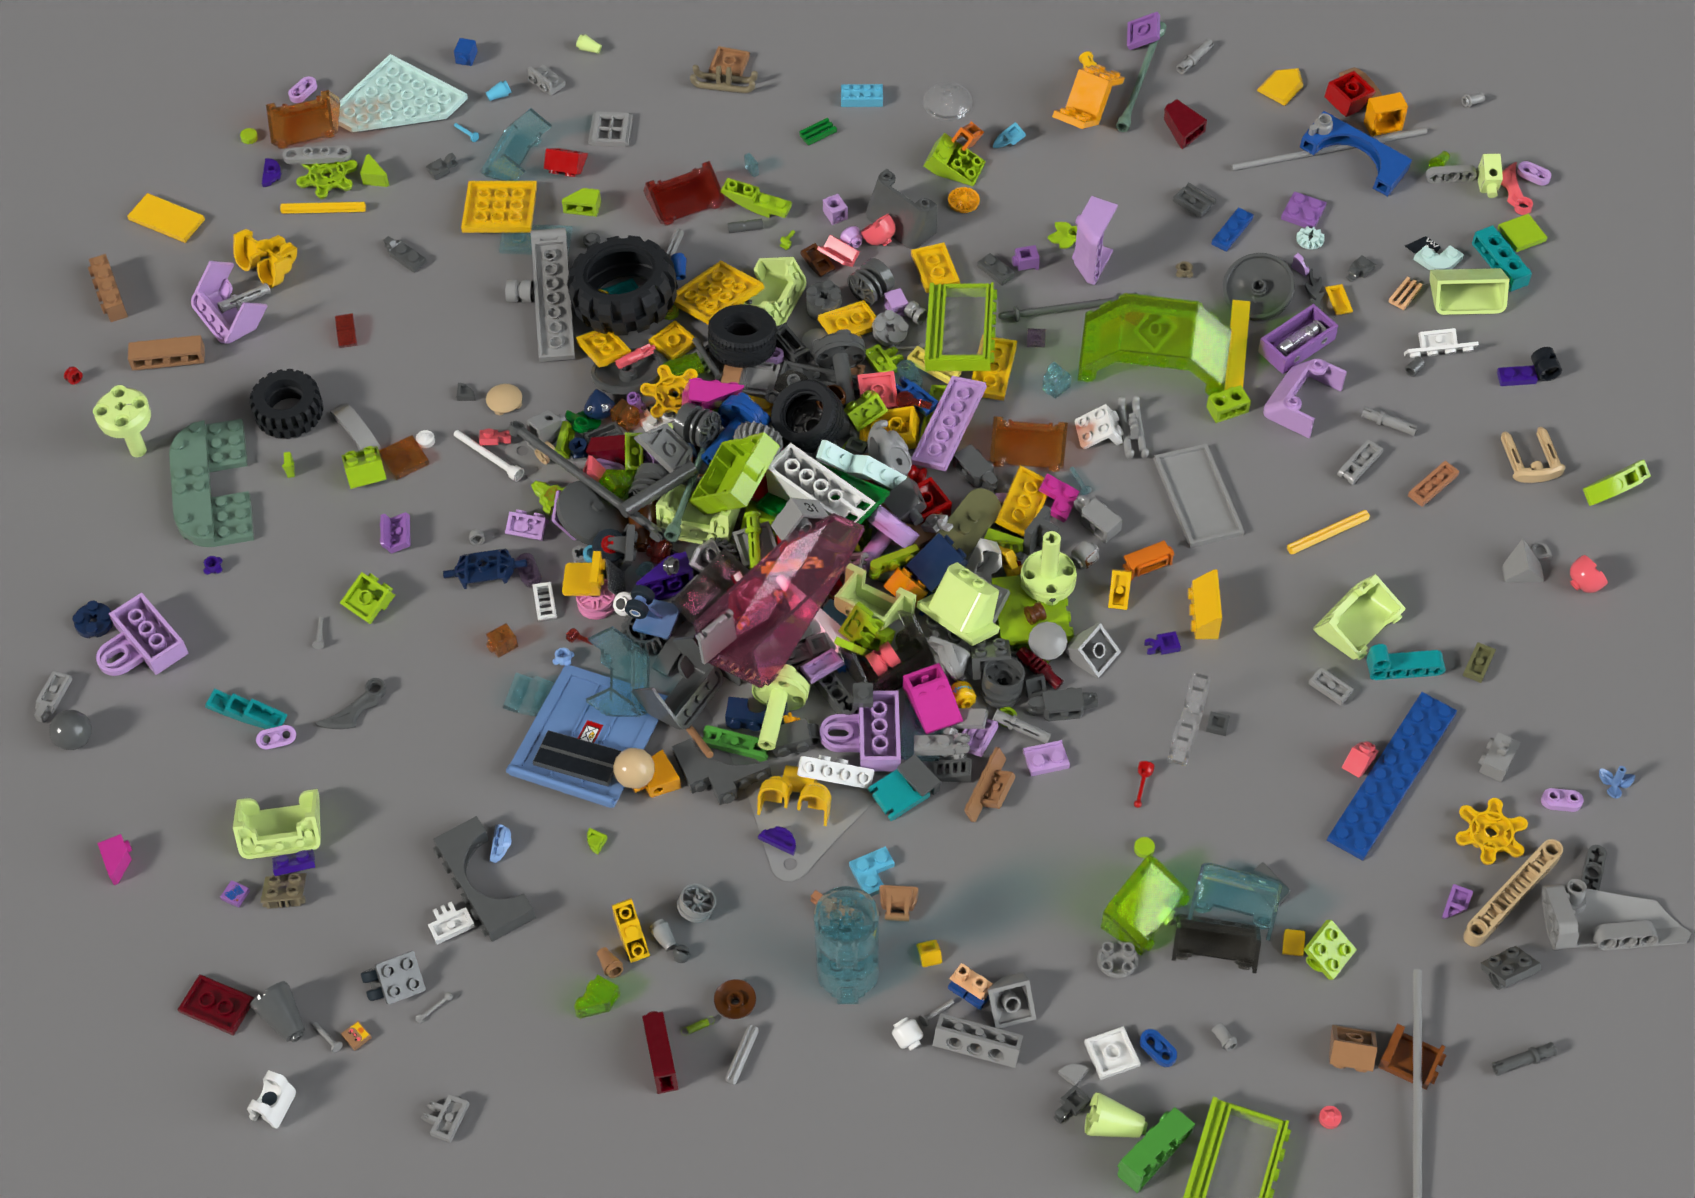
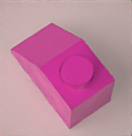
M121 834L97 843L108 875L114 885L119 883L132 860L129 853L133 851L129 840L125 841Z

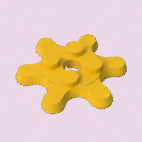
M660 365L657 368V373L660 377L659 382L641 385L640 392L644 396L656 399V404L650 409L653 418L659 419L666 412L677 414L682 406V392L689 379L698 377L695 369H687L683 375L676 376L672 374L669 366ZM675 391L679 395L675 398L671 397L669 393Z
M1491 798L1484 812H1478L1469 805H1463L1460 808L1459 814L1469 824V828L1456 834V842L1459 846L1471 844L1476 848H1480V859L1484 865L1493 864L1496 860L1497 852H1507L1514 858L1521 857L1524 854V847L1515 840L1514 834L1525 830L1528 822L1521 816L1515 818L1505 817L1502 813L1503 803L1500 799ZM1486 829H1493L1496 835L1490 837Z

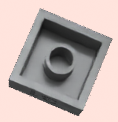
M791 498L780 514L776 516L771 527L782 542L809 544L829 518V515L818 500Z

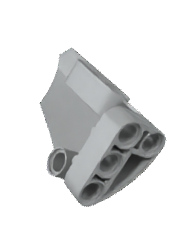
M1571 879L1567 886L1558 884L1542 887L1545 924L1553 950L1597 946L1600 950H1618L1687 944L1692 935L1690 931L1675 921L1657 900L1587 889L1585 882L1580 879Z

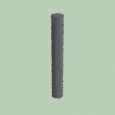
M698 337L693 338L692 342L715 379L719 380L722 375L700 339Z

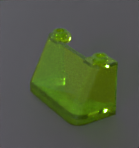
M1149 854L1106 906L1102 916L1101 929L1119 941L1131 942L1135 946L1136 952L1142 956L1146 950L1150 951L1156 942L1153 940L1155 933L1176 907H1181V905L1183 907L1187 905L1191 898L1189 896L1190 891L1156 857Z

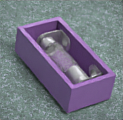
M1312 304L1260 339L1258 353L1284 374L1292 366L1299 364L1335 340L1338 325L1316 305Z

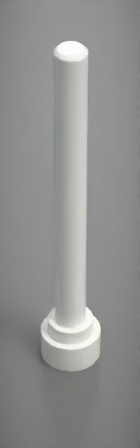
M459 430L454 432L456 438L507 471L509 478L515 482L523 477L524 469L518 465L508 464Z

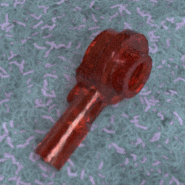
M902 391L896 396V403L900 408L912 405L930 410L932 408V402L916 399L908 391Z

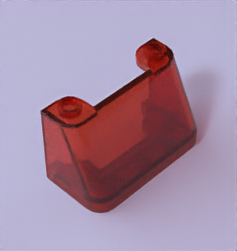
M710 161L702 163L701 168H694L692 172L663 182L659 180L657 184H655L654 180L645 183L644 194L660 224L667 226L674 223V220L709 208L717 209L722 206L721 203L724 202L725 197L721 192V187Z

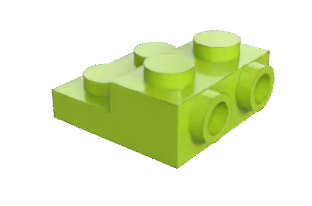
M361 572L340 604L371 624L381 609L385 611L395 597V594L391 592L393 588L386 583L379 584V578L369 573L367 576Z

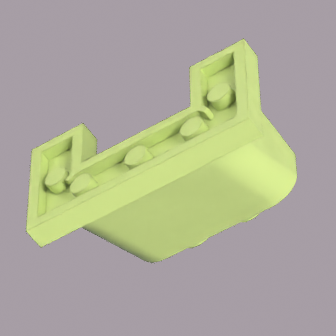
M958 562L948 567L934 594L917 601L916 608L971 646L999 633L1000 627L993 623L999 590Z
M851 563L848 564L845 572V583L834 597V605L839 612L848 616L855 604L860 602L874 613L873 619H879L885 623L881 630L897 619L909 625L912 623L915 613L916 594L899 587L894 598L866 584V570Z

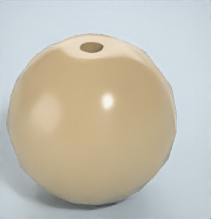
M628 748L621 751L613 765L617 781L626 788L640 789L646 786L652 780L655 772L654 761L651 755L645 750L638 748Z

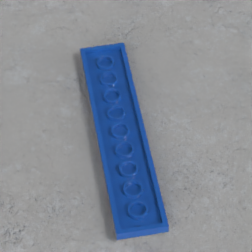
M1421 692L1329 834L1328 842L1362 861L1365 859L1455 717L1456 709Z

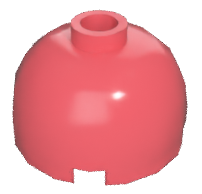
M886 214L877 219L873 224L865 227L861 231L862 237L871 245L878 246L882 244L886 246L892 241L891 237L895 234V223L892 217Z
M1582 555L1572 564L1570 568L1572 581L1570 583L1577 591L1581 589L1586 593H1595L1604 588L1608 581L1603 572H1599L1596 569L1597 565L1586 555Z

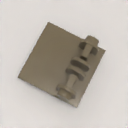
M292 873L289 875L266 876L260 901L263 903V907H267V909L283 908V901H285L287 908L289 907V900L291 907L305 904L303 892L307 874Z

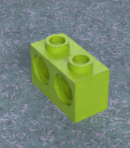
M1240 385L1208 396L1206 408L1215 423L1248 413L1251 400Z

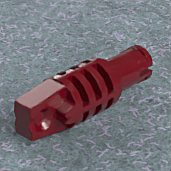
M1025 646L1019 649L1016 654L1017 657L1034 675L1042 673L1045 681L1055 690L1063 684L1064 680L1052 671L1051 666L1045 660L1036 656Z

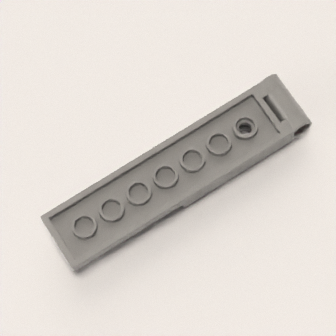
M566 228L531 230L539 362L575 359L572 307L567 286L569 261Z

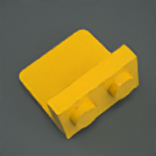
M593 551L592 563H567L565 565L562 587L564 596H600L601 586L604 585L603 570L606 569V560L602 559L601 551Z

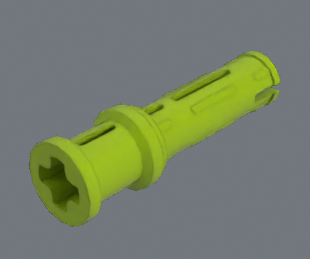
M757 511L744 513L747 526L745 533L748 536L749 569L752 571L760 570L759 565H761L759 536L762 533L759 520L761 513Z

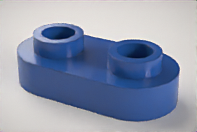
M1147 1029L1141 1034L1140 1045L1151 1058L1162 1067L1174 1065L1177 1051L1158 1031ZM1152 1040L1154 1044L1150 1045L1147 1041ZM1167 1055L1169 1059L1165 1060L1162 1056Z

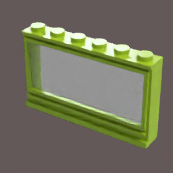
M991 282V284L944 285L930 283L924 356L925 371H991V363H994V352H991V350H995V340H992V338L996 337V328L993 327V325H996V314L993 313H997V302H994V300H997V289H994V282Z
M1213 1096L1183 1198H1273L1275 1189H1272L1271 1186L1272 1182H1277L1280 1169L1276 1167L1278 1161L1283 1162L1286 1149H1283L1282 1146L1283 1142H1288L1290 1137L1289 1121L1237 1106Z

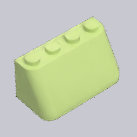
M1501 268L1430 270L1429 280L1434 307L1439 314H1497L1503 312L1507 307L1509 278Z

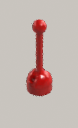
M1140 761L1138 765V773L1142 779L1137 800L1134 802L1136 808L1142 806L1141 797L1145 779L1154 772L1155 765L1148 761Z

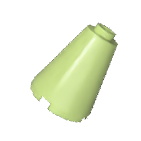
M1095 1092L1089 1104L1091 1106L1090 1113L1086 1115V1135L1139 1138L1141 1134L1146 1133L1148 1123L1145 1121L1144 1116L1102 1093Z

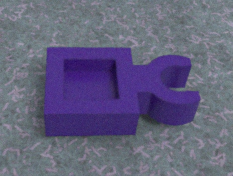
M1176 631L1158 634L1156 640L1148 638L1144 641V646H1152V648H1147L1148 655L1155 654L1158 650H1160L1161 655L1181 650Z

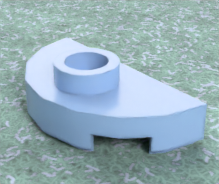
M501 824L495 825L490 861L493 863L501 860L512 842L510 829Z

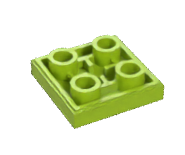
M1529 213L1498 225V230L1515 252L1530 248L1547 240V236Z

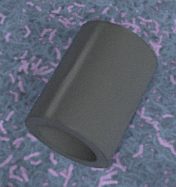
M1416 357L1405 367V372L1409 376L1414 377L1425 367V362L1420 357Z

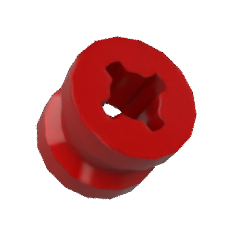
M912 464L908 476L918 484L925 480L927 468H917L916 465Z

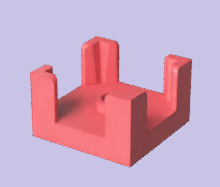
M894 371L857 376L860 398L861 394L865 391L874 390L878 393L887 409L898 408Z

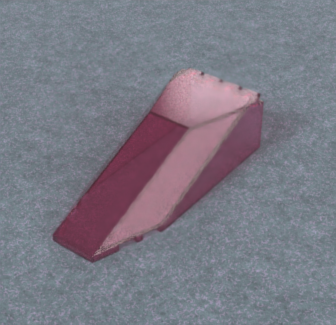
M833 513L816 522V528L805 533L801 530L798 532L799 537L790 542H787V540L781 541L693 622L696 635L698 633L702 634V630L721 614H725L726 610L731 609L734 613L733 620L737 638L707 663L719 667L730 674H734V676L749 681V683L759 688H762L764 685L769 686L777 678L844 571L865 530L864 526Z

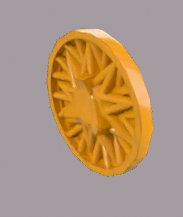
M967 187L956 188L948 196V205L952 210L959 213L972 212L980 203L979 194Z

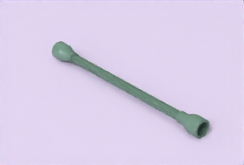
M1161 21L1160 38L1165 34L1167 28L1166 24ZM1159 40L1150 43L1126 110L1116 123V128L1121 132L1129 130L1131 112Z
M700 448L694 465L697 468L698 474L703 464L701 456L707 449ZM698 474L688 480L676 515L666 527L664 537L668 541L675 542L679 539L681 520Z

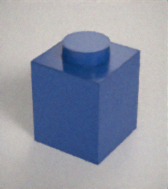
M459 38L454 50L456 64L472 66L478 53L475 40Z

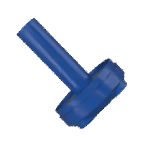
M740 392L738 395L728 396L718 409V414L722 421L721 424L725 429L702 454L703 462L708 466L710 465L721 443L733 440L735 430L741 423H746L747 421L752 423L755 421L769 427L771 417L743 392Z

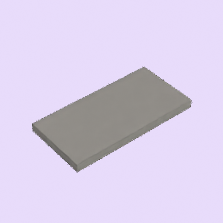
M1207 444L1154 455L1155 465L1190 548L1244 535V529Z

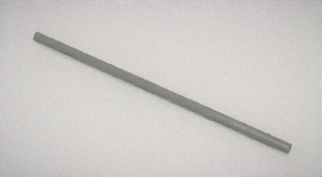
M1425 127L1372 138L1383 143L1427 134V129ZM1332 145L1321 149L1315 155L1346 150L1355 147L1348 145ZM1305 150L1231 164V170L1235 171L1314 155Z
M1420 969L1413 970V1198H1422V970Z

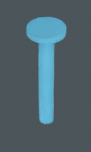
M458 123L454 124L456 128L469 135L472 142H476L479 139V133H472Z

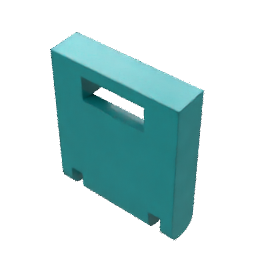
M897 769L868 788V791L873 793L872 797L885 815L889 814L888 818L890 821L895 820L930 797V792L921 796L917 791H914Z

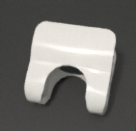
M268 1070L263 1078L264 1086L262 1093L257 1100H251L247 1110L250 1113L249 1118L256 1121L261 1114L263 1120L277 1129L296 1095V1090L283 1075Z

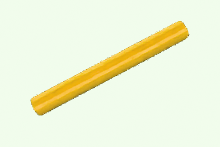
M365 202L282 203L280 211L282 214L365 212L366 204Z
M1362 510L1288 544L1287 551L1290 554H1295L1369 520L1370 515L1367 510Z

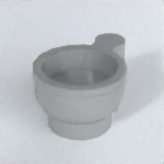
M1326 113L1320 114L1314 124L1310 125L1308 134L1311 136L1315 135V133L1320 135L1329 134L1333 128L1332 117Z

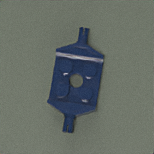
M506 548L463 554L460 556L457 566L453 570H444L443 576L445 579L458 577L464 589H467V584L497 579H502L505 584L510 579L514 569L527 567V560L515 561L514 558H511Z

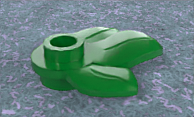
M569 410L565 413L566 420L571 423L572 429L577 433H585L590 429H597L601 425V420L590 419L586 416L584 410L577 414Z

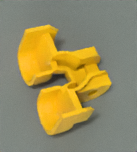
M248 229L233 234V254L236 263L242 270L249 271L257 267L259 279L263 284L267 283L270 288L284 281V275L290 272L292 264L297 257V248L291 242L286 243L285 239L279 235L257 241L253 238V231Z
M786 765L783 777L773 776L761 784L758 794L757 815L761 814L764 801L782 803L784 797V808H787L792 792H799L797 810L801 809L803 801H808V808L824 810V826H827L831 807L830 791L823 784L817 783V779L798 776L797 766Z

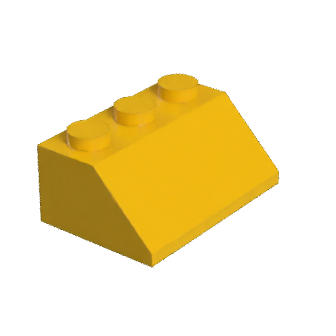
M1213 569L1192 580L1191 588H1188V599H1191L1192 604H1189V615L1193 616L1191 632H1194L1195 639H1218L1222 610L1218 570Z

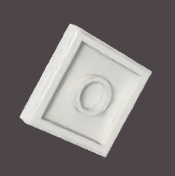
M1124 1026L1084 1040L1100 1080L1140 1067L1141 1063Z

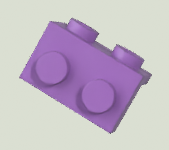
M406 512L389 518L386 514L380 515L381 546L391 554L410 547V515Z

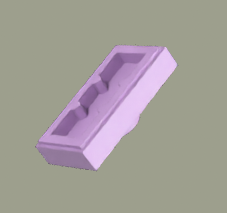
M831 648L802 665L800 671L813 684L843 666L844 661Z

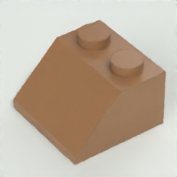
M1332 1025L1329 1051L1330 1064L1340 1069L1349 1067L1355 1068L1359 1072H1373L1378 1048L1375 1032Z

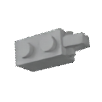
M1082 495L1074 501L1073 506L1081 513V524L1105 544L1121 531V517L1109 510L1103 502H1099L1096 498L1090 501Z

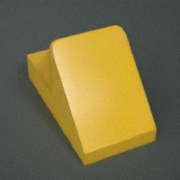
M1112 569L1108 608L1127 610L1132 571Z

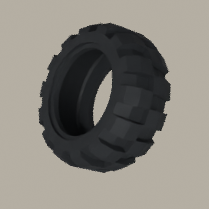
M628 235V238L610 237L607 238L606 242L600 244L596 242L587 247L586 253H580L574 260L567 280L568 293L576 316L595 331L603 334L614 332L616 336L628 335V332L636 330L640 333L649 329L650 324L654 322L658 324L666 317L668 310L672 309L678 289L673 261L664 249L649 239L643 241L640 236ZM634 276L647 280L639 288L623 294H606L598 291L606 283L621 277Z

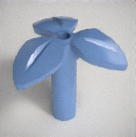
M1619 766L1614 777L1606 769L1600 768L1599 777L1603 784L1611 785L1607 789V793L1612 798L1617 799L1621 797L1622 792L1619 787L1628 788L1634 782L1635 775L1625 774L1626 768L1624 766Z

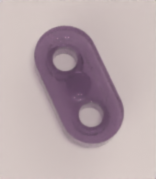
M523 553L516 560L526 559L529 565L517 569L524 585L533 588L532 584L540 583L542 576L534 557L530 553Z

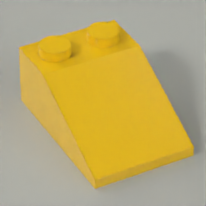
M914 406L888 409V412L860 430L859 439L867 442L870 429L874 423L880 420H887L888 426L885 429L887 431H897L907 444L908 449H914L918 446L920 419Z

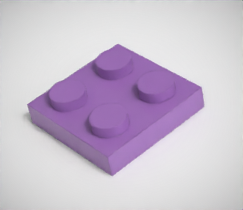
M1158 12L1128 22L1127 47L1129 50L1160 40V15Z
M1294 191L1282 213L1281 220L1304 228L1306 226L1309 228L1316 227L1327 202Z

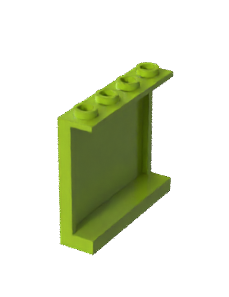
M1021 575L991 578V584L1010 591V595L996 620V625L1000 627L998 638L1009 640V645L1028 644L1029 634L1032 629L1043 622H1053L1061 626L1066 633L1067 644L1074 637L1073 627L1069 626L1071 614L1070 611L1066 610L1068 597L1059 601L1056 605H1047L1044 602H1040L1045 609L1047 618L1043 621L1038 620L1036 624L1030 625L1025 617L1024 607L1034 606V603L1038 601L1031 598L1021 588Z

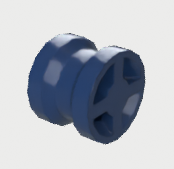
M577 437L569 442V450L573 459L587 458L589 456L586 453L587 443L585 439Z

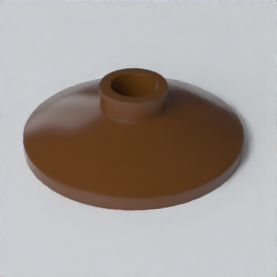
M733 979L722 983L714 995L716 1010L728 1019L746 1017L752 1012L756 1004V994L753 987L743 980ZM738 1000L739 1003L734 1005L732 1001Z

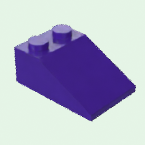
M686 551L672 555V557L679 560V571L677 574L668 575L664 571L663 563L667 560L668 557H666L638 580L636 585L650 588L654 592V599L661 601L675 597L693 579V569L689 565L690 561Z

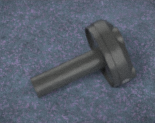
M847 329L839 330L813 342V356L816 365L819 368L833 370L837 386L843 388L846 393L844 409L849 402L856 401L851 368L862 363L866 356L864 340Z

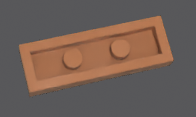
M1444 461L1409 491L1408 497L1423 507L1459 475L1460 471L1447 461Z

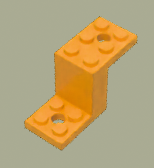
M1099 64L1079 69L1066 108L1054 110L1052 117L1081 129L1099 125L1112 86L1123 84L1125 77L1120 76V72L1111 70V72L1107 71L1105 66Z

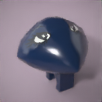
M595 389L585 403L584 413L589 418L603 420L612 416L616 412L617 407L605 392Z

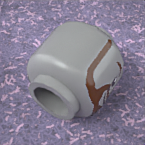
M1082 541L1071 551V560L1079 569H1088L1099 559V548L1094 542Z

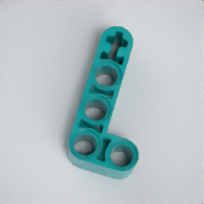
M1376 644L1369 649L1366 659L1369 675L1372 680L1438 676L1446 671L1442 652L1439 650L1388 653L1386 645Z

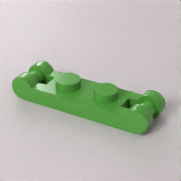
M706 725L703 730L704 736L702 739L709 748L754 758L759 762L768 759L767 753L770 750L762 748L760 751L755 750V747H759V738L709 725Z

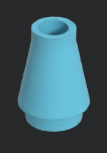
M505 80L503 82L500 81L485 93L489 101L509 96L508 94L512 92Z

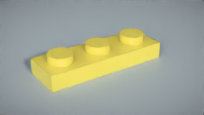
M916 346L908 355L907 362L925 371V350ZM925 371L946 384L949 383L952 376L960 377L962 375V371Z

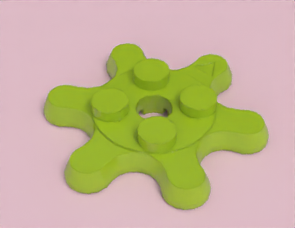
M355 160L302 164L309 172L305 176L298 177L296 184L300 188L316 187V196L319 199H325L328 196V192L333 188H340L344 191L351 190L353 183L345 176L356 171L358 164Z

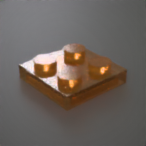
M413 435L379 450L381 457L396 480L429 465L428 458Z

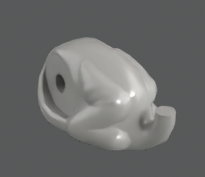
M887 420L875 422L868 435L869 456L906 476L912 466V459L907 444L897 431H887L885 429L888 426Z

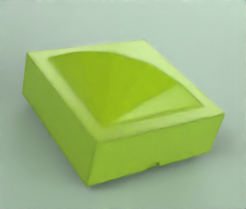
M283 452L284 463L282 468L286 472L287 477L292 478L295 476L292 454L290 452Z

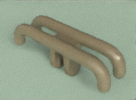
M693 65L694 74L690 76V80L694 86L701 89L750 93L755 89L758 73L757 71H752L750 77L733 76L731 67H727L726 75L722 74L721 66L716 67V74L705 73L699 70L698 65ZM697 77L716 80V83L700 82L697 80ZM731 83H745L749 84V86H735L731 85Z

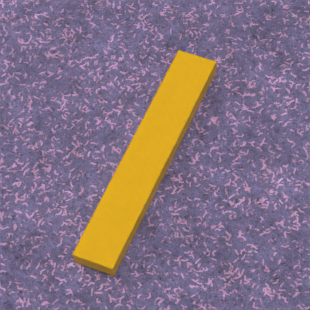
M1232 300L1224 391L1240 385L1243 387L1251 301Z

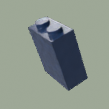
M938 533L907 564L909 569L932 593L936 592L950 565L958 562L965 567L969 563L965 559L966 553L960 548L956 549L953 546L955 542L947 534L943 536Z

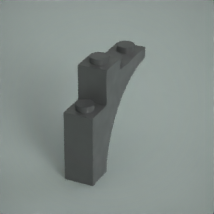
M691 739L672 746L674 757L691 793L702 792L711 786L719 805L731 803L738 798L737 790L746 789L751 784L765 781L768 777L772 776L767 760L750 765H731L707 758L705 754L696 748Z

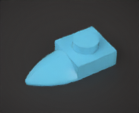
M1015 122L996 138L992 147L1000 148L1010 143L1013 146L1023 139L1026 134Z

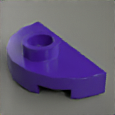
M265 158L262 186L268 187L271 186V183L276 180L278 181L282 173L277 161Z
M775 826V828L763 830L758 835L759 840L794 856L796 842L793 834L786 828Z

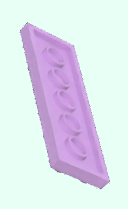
M957 376L951 377L911 458L912 464L941 471L947 470L987 388L986 382Z

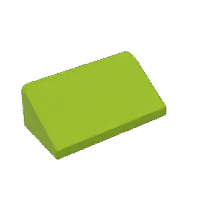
M625 432V470L637 471L638 467L643 464V447L634 439L635 436L641 433Z

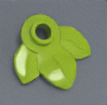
M1055 222L1057 231L1047 237L1050 242L1059 244V248H1069L1076 242L1077 226H1071L1067 222Z

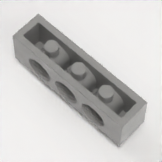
M940 1013L932 1046L1016 1068L1024 1035Z

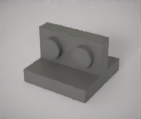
M1044 505L1025 530L1023 553L1030 556L1037 546L1042 549L1043 536L1046 532L1055 531L1059 534V527L1050 523V507Z

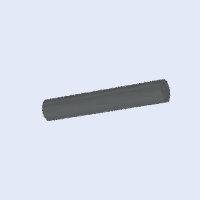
M689 461L618 505L620 513L627 518L698 474L696 466Z

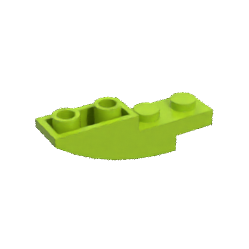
M730 178L726 179L721 189V192L735 203L767 218H770L771 214L786 218L792 206L791 201L760 192V187Z
M1643 459L1583 488V492L1589 506H1592L1643 483V480L1651 477Z

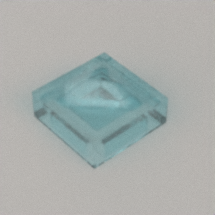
M750 153L745 154V168L753 177L758 176V162Z

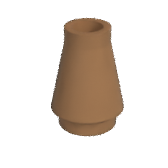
M603 947L597 952L606 976L616 978L623 972V963L608 948Z

